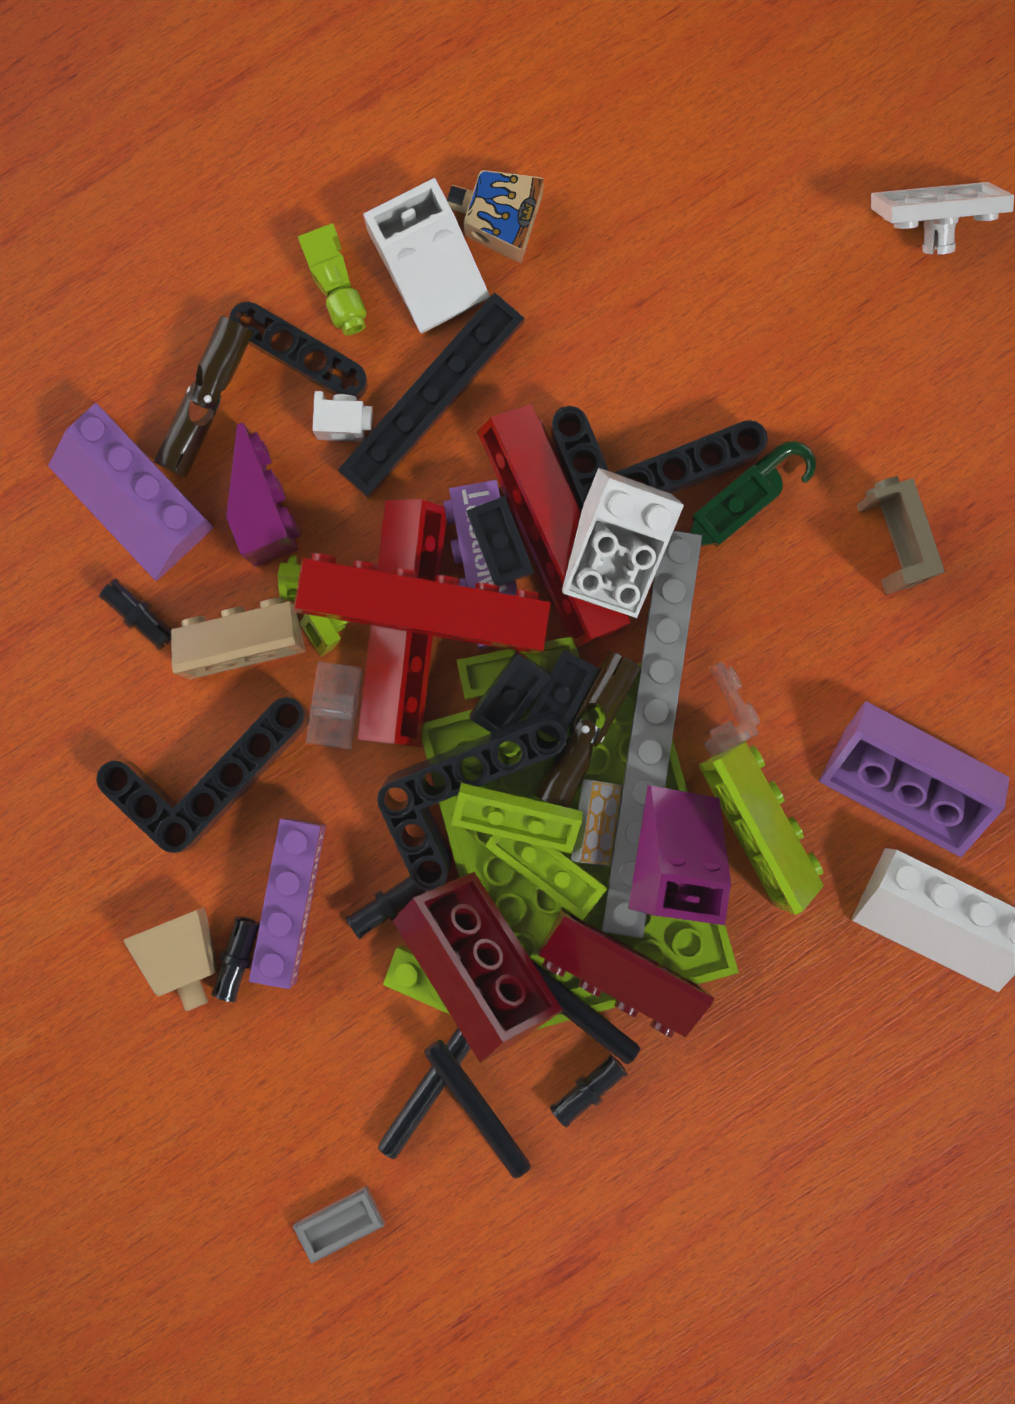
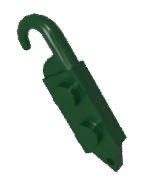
M786 441L777 445L691 517L693 524L690 533L702 535L701 547L714 545L717 548L780 495L783 489V482L776 467L791 455H798L804 459L806 472L801 478L803 483H807L814 476L816 458L812 450L807 445L798 441Z

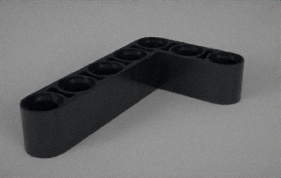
M566 406L559 409L553 416L551 436L582 511L598 468L609 470L585 413L578 407ZM570 420L578 424L580 431L574 436H565L560 432L558 426L560 423ZM742 421L617 471L615 474L629 479H640L645 485L674 494L756 460L767 445V431L757 421ZM743 434L751 436L755 440L756 449L751 451L744 450L739 446L737 437ZM704 449L714 450L718 454L720 462L713 466L707 465L702 461L700 452ZM579 457H588L594 462L595 468L589 473H581L575 469L573 462ZM671 463L678 465L682 469L683 478L675 481L668 479L663 473V466Z
M284 697L277 699L178 804L131 762L114 760L102 765L97 772L96 781L98 788L161 849L170 853L190 850L305 730L310 717L308 709L303 703L293 698ZM293 705L298 710V721L292 727L286 728L280 722V712L286 706ZM264 734L269 738L271 747L265 756L258 757L252 750V742L257 736ZM231 764H237L243 773L241 782L234 787L230 786L224 777L225 770ZM118 768H122L128 777L127 784L121 790L116 789L112 784V775ZM204 793L211 795L215 803L214 810L208 816L202 815L197 808V801ZM147 795L153 797L157 803V810L150 818L146 817L140 808L143 798ZM175 823L183 825L186 829V839L181 845L174 844L169 836L170 829Z
M553 711L539 713L399 770L387 777L378 793V807L416 886L427 891L442 886L447 880L452 863L450 852L429 806L458 795L461 783L479 787L560 753L565 747L568 732L567 722L563 716ZM547 725L553 726L558 730L560 736L555 741H544L539 737L538 729ZM507 741L515 742L519 745L522 752L517 756L509 757L502 753L500 745ZM466 757H476L482 762L483 769L478 772L469 771L464 767L462 760ZM430 772L439 773L445 779L446 784L440 787L432 786L426 780L425 775ZM394 787L401 788L406 792L408 800L399 802L392 799L389 789ZM410 824L418 825L424 830L425 835L418 838L412 837L406 831L405 826ZM429 860L439 864L441 871L430 873L424 869L422 863Z

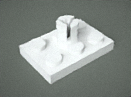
M990 182L871 193V209L882 216L883 220L889 221L891 224L894 223V228L918 227L919 221L924 220L922 252L926 254H933L936 249H938L937 254H948L955 251V227L959 217L973 216V219L977 221L996 220L999 217V213L1013 212L1014 205L1013 194Z

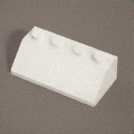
M889 848L884 849L851 920L999 992L1015 975V907L903 852Z

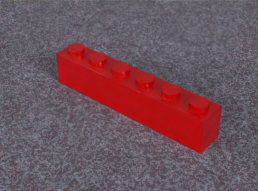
M532 404L490 417L477 431V434L569 637L571 636L575 647H581L613 634L630 624L631 621L626 614L562 593L581 511L578 507L577 496L569 487L561 470V461L558 455L553 452L545 435L544 424L540 417L536 415Z
M423 499L386 500L377 571L394 574V568L410 569L419 572V579L435 581V576L440 575L446 527V507ZM371 626L358 740L421 747L433 636Z
M312 553L311 559L303 558L301 561L293 608L295 613L534 654L544 650L551 602L539 600L540 594L537 592L516 590L515 595L499 593L500 586L476 583L475 588L459 586L460 579L436 575L435 581L419 579V572L403 568H394V574L377 571V564L365 561H353L352 566L336 564V557L319 553Z

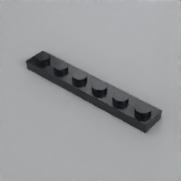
M494 292L339 467V474L369 499L524 324L525 318Z

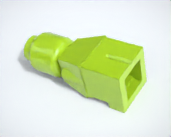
M331 223L297 236L313 281L327 298L326 307L334 326L342 329L345 336L361 332L366 327L364 319L367 312L359 292L355 288H351L343 255L339 252L341 245L334 224Z

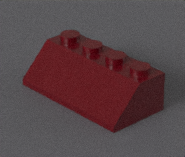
M475 872L414 897L393 920L480 1063L509 1048L563 1011Z
M563 909L560 910L538 950V955L544 958L543 967L561 977L565 975L566 971L581 979L578 983L579 987L597 997H600L602 992L617 999L614 1006L636 1018L638 1012H641L653 1019L650 1024L651 1027L670 1038L673 1037L675 1032L686 1037L715 999L702 986L585 921H581Z

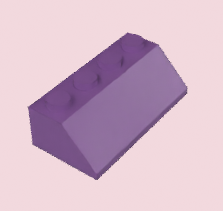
M97 403L91 406L66 429L48 465L49 468L155 581L161 578L215 528Z
M865 701L846 727L819 782L962 857L1005 808L1010 777Z

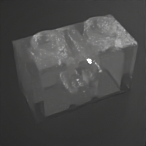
M318 661L306 743L352 749L363 670L359 667Z

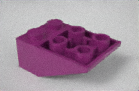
M240 423L237 424L226 517L240 554L255 567L299 550L295 539L301 537L293 515L289 513L287 507L282 508L280 503L287 499L278 477H275L272 469L268 470L266 465L272 463L264 441H261L257 431L250 433L245 424Z
M648 785L628 909L654 916L725 925L731 878L720 799Z

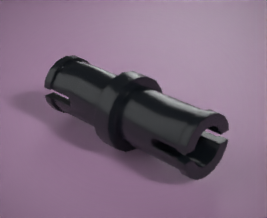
M117 578L113 579L110 582L112 586L107 584L100 592L99 598L104 600L125 619L124 624L129 629L134 627L156 646L157 650H162L165 647L164 643L167 645L171 641L172 628L150 610L151 604L146 600L141 602Z
M409 876L387 892L379 891L376 893L375 900L351 916H347L346 920L356 936L361 939L365 934L386 920L390 919L393 921L398 916L397 913L403 910L414 897L426 893V891L416 886L411 876Z
M242 916L235 917L227 948L220 953L219 959L222 961L214 989L211 992L212 996L227 1002H236L245 969L250 968L253 960L249 956L260 926L259 922Z
M610 1054L587 1077L581 1075L575 1081L577 1085L550 1107L552 1113L567 1128L570 1126V1123L592 1104L595 1106L599 1105L603 1101L601 1096L623 1077H626L628 1072L613 1054Z

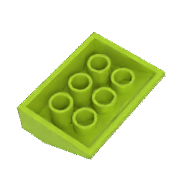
M746 741L739 742L698 764L714 796L720 799L721 809L773 906L797 915L805 910L824 886L819 878L824 873L823 869L812 852L806 854L799 841L804 838L799 824L793 816L787 819L780 804L785 802L780 789L774 781L767 782L761 768L765 767V763L760 752L754 745L749 747Z

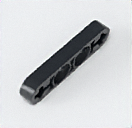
M241 302L231 310L230 320L242 325L240 322L242 316L249 318L254 314L256 323L266 329L263 340L259 341L262 338L260 331L252 326L246 327L254 332L249 342V345L334 395H352L360 399L366 393L368 379L364 369L358 363L255 303ZM279 332L289 333L293 337L292 346L286 351L279 352L271 346L272 338ZM312 352H321L327 357V362L323 369L311 371L305 367L306 357ZM335 362H339L336 368L342 375L350 377L352 373H356L355 377L359 384L357 387L350 385L347 390L343 389L342 380L332 374ZM331 375L330 381H327L326 379Z

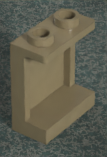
M898 476L875 483V488L865 492L866 498L857 504L859 513L876 507L882 509L902 568L881 580L885 594L888 595L925 583L944 573L945 570L914 479L900 482Z

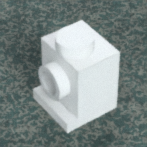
M315 391L313 433L317 440L362 442L365 439V430H372V406H364L363 401H357L355 396L345 394L334 395L333 400H326L323 391Z

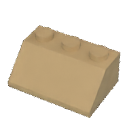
M283 597L264 600L260 602L261 608L245 612L244 607H235L221 611V618L206 621L205 616H197L181 621L183 627L171 629L173 674L191 680L306 652L298 615L293 612L294 604L290 601L284 602Z

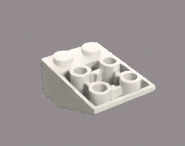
M435 178L363 214L367 232L420 334L490 298L457 220Z
M598 468L583 505L562 593L637 618L684 504L670 493Z

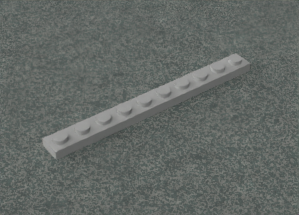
M673 531L653 580L603 914L602 932L643 938L646 913L628 909L647 787L650 785L665 788L702 541V535Z

